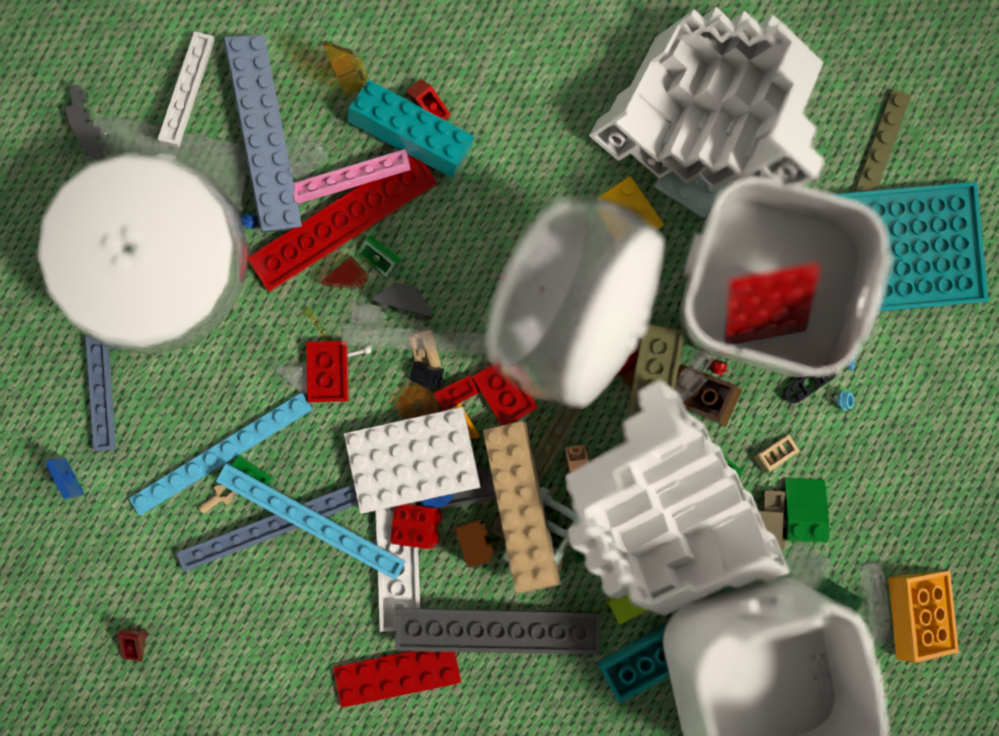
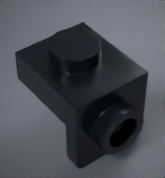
M414 361L409 380L426 389L440 387L443 381L444 369L441 367L433 368L421 361Z

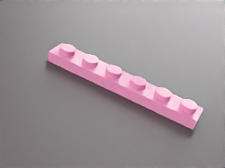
M404 149L295 182V189L293 191L294 201L297 204L409 171L411 169L408 154Z

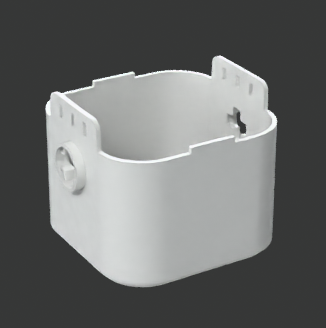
M747 178L733 183L718 197L704 221L701 233H695L684 270V275H687L688 279L679 308V322L681 329L685 330L684 336L695 348L702 352L791 377L820 375L841 369L854 358L861 343L867 340L873 320L880 306L883 285L891 255L886 254L887 236L881 221L870 209L859 203L793 184L788 185L764 178ZM818 263L819 279L811 304L812 309L806 331L725 346L724 328L729 279Z
M777 578L768 583H757L696 600L681 607L669 620L664 633L663 647L684 736H887V724L883 706H885L877 664L873 661L870 641L865 627L853 614L805 584L790 578Z

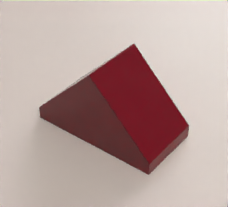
M127 627L118 632L117 636L122 659L143 661L147 630Z

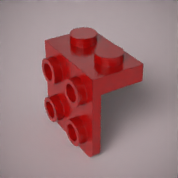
M408 504L394 506L391 543L423 549L436 548L440 539L438 524L440 525L442 521L440 508Z

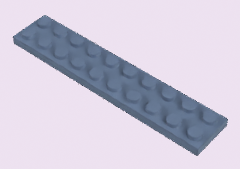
M265 36L225 37L224 45L261 233L302 227L298 204L294 201L293 196L295 188Z

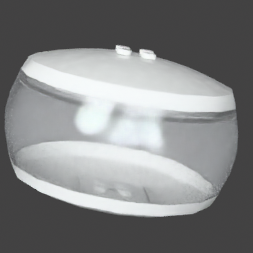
M131 151L93 162L60 188L42 221L38 258L50 298L76 330L112 350L157 355L193 345L227 318L245 286L249 245L238 208L213 176L177 156ZM132 245L134 248L131 249L132 253H129V248Z
M587 197L558 199L538 218L517 247L503 275L494 299L487 333L488 358L512 383L534 398L571 407H584L594 401L619 372L630 353L635 349L639 337L642 338L647 330L645 324L652 310L663 268L665 245L661 236L637 213L622 204L605 199Z

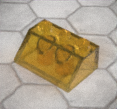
M323 41L322 45L345 95L348 96L362 90L369 78L360 56L355 57L352 50Z

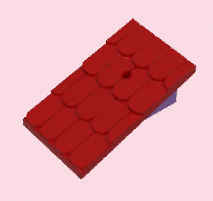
M818 263L729 279L724 328L725 346L806 331L812 309L811 304L819 279Z

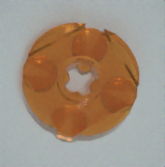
M414 385L402 392L397 402V409L403 420L436 413L438 402L430 389H426L421 385ZM415 400H419L420 403H423V407L420 408V411H416V408H412V404H415Z

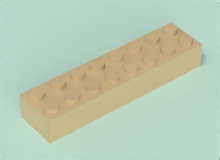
M520 421L483 430L516 593H525L561 585L527 424Z

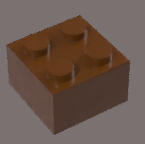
M480 518L456 525L455 530L467 568L491 561L494 549L491 541L487 542L485 535H488L485 521L481 522Z

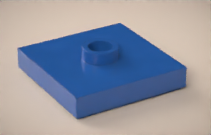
M67 458L51 459L45 462L63 499L75 498L84 494Z

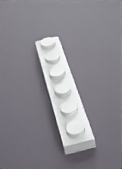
M194 31L158 137L160 143L175 147L180 146L215 41L214 36Z

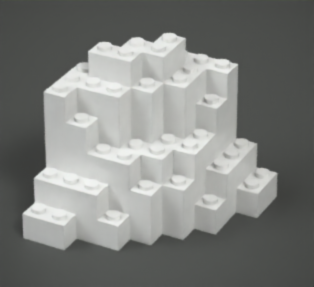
M717 7L703 17L697 11L692 10L654 39L631 86L618 94L610 111L597 120L589 136L618 161L632 154L659 179L673 172L686 184L701 177L713 189L727 182L732 185L747 178H764L788 185L801 186L817 178L824 160L810 147L816 127L802 115L823 62L774 15L758 24L745 11L730 20Z
M660 380L638 392L641 399L639 404L643 411L623 422L625 427L624 434L628 442L566 475L568 481L567 488L570 494H572L574 500L573 507L578 513L580 520L578 524L568 529L570 535L569 542L574 549L584 552L588 570L601 576L602 588L607 596L619 599L629 594L631 601L635 605L665 616L727 585L739 589L757 579L768 583L789 573L775 535L766 530L752 494L743 489L737 472L727 466L721 448L711 442L705 425L687 413L680 395Z

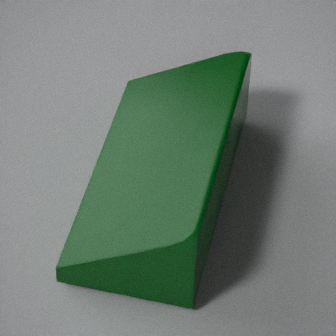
M372 235L364 240L356 253L386 278L389 277L402 260Z

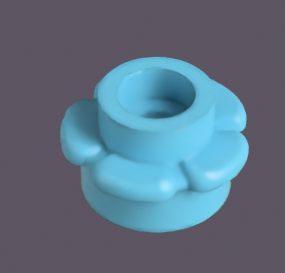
M842 391L837 396V405L843 411L851 409L854 405L853 394Z

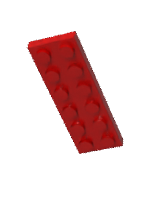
M406 651L334 666L341 708L461 683L456 652Z

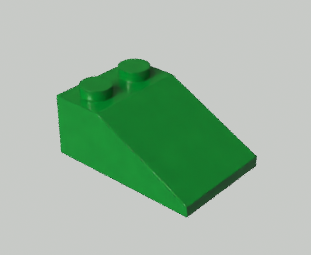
M784 478L785 512H783V516L786 517V527L783 528L782 536L787 541L829 543V513L825 480Z

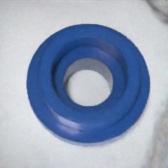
M249 213L239 217L240 225L250 229H255L256 225H259V221L256 220V216Z

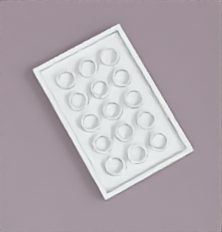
M463 407L344 434L360 514L480 488Z

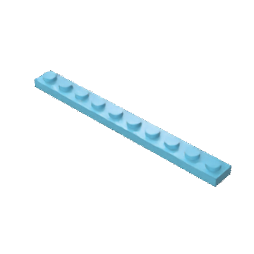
M302 392L135 494L129 500L138 515L141 516L309 413L313 408Z
M228 463L225 464L216 480L219 484L394 580L397 579L406 562Z

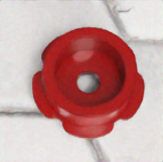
M712 359L711 365H708L709 368H712V373L723 375V372H728V363Z

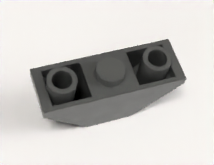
M397 283L373 297V301L377 303L376 307L388 310V307L396 308L397 313L407 315L410 312L416 314L415 318L426 321L427 317L432 319L433 314L421 292L416 287Z

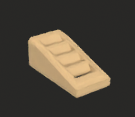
M788 434L753 456L763 474L798 453L799 449ZM785 442L791 452L788 453L782 443ZM776 447H779V449L784 455L783 457L780 456ZM770 451H772L777 461L774 462L769 454Z

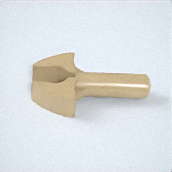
M223 485L213 487L216 490L215 496L199 507L200 512H207L219 502H224L225 505H228L234 496V491L228 494V496L221 497L222 491L227 487Z

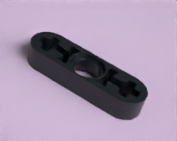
M836 371L829 373V377L827 375L821 377L822 383H820L815 375L800 378L784 390L783 397L785 401L790 404L799 403L834 379ZM807 378H812L815 382L812 389H807L804 385ZM801 387L803 391L796 395L797 399H790V390L797 391Z

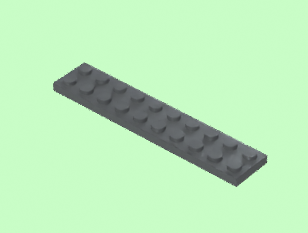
M396 608L395 651L600 655L601 613Z

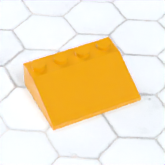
M950 571L888 577L896 659L916 663L959 652Z

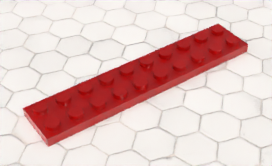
M408 154L411 170L358 186L302 222V227L291 229L247 258L268 292L275 290L438 185L425 163Z

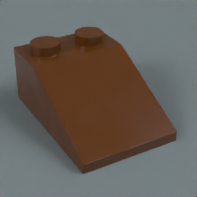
M683 364L677 374L674 389L680 395L685 410L723 427L727 426L742 393V390L732 383Z

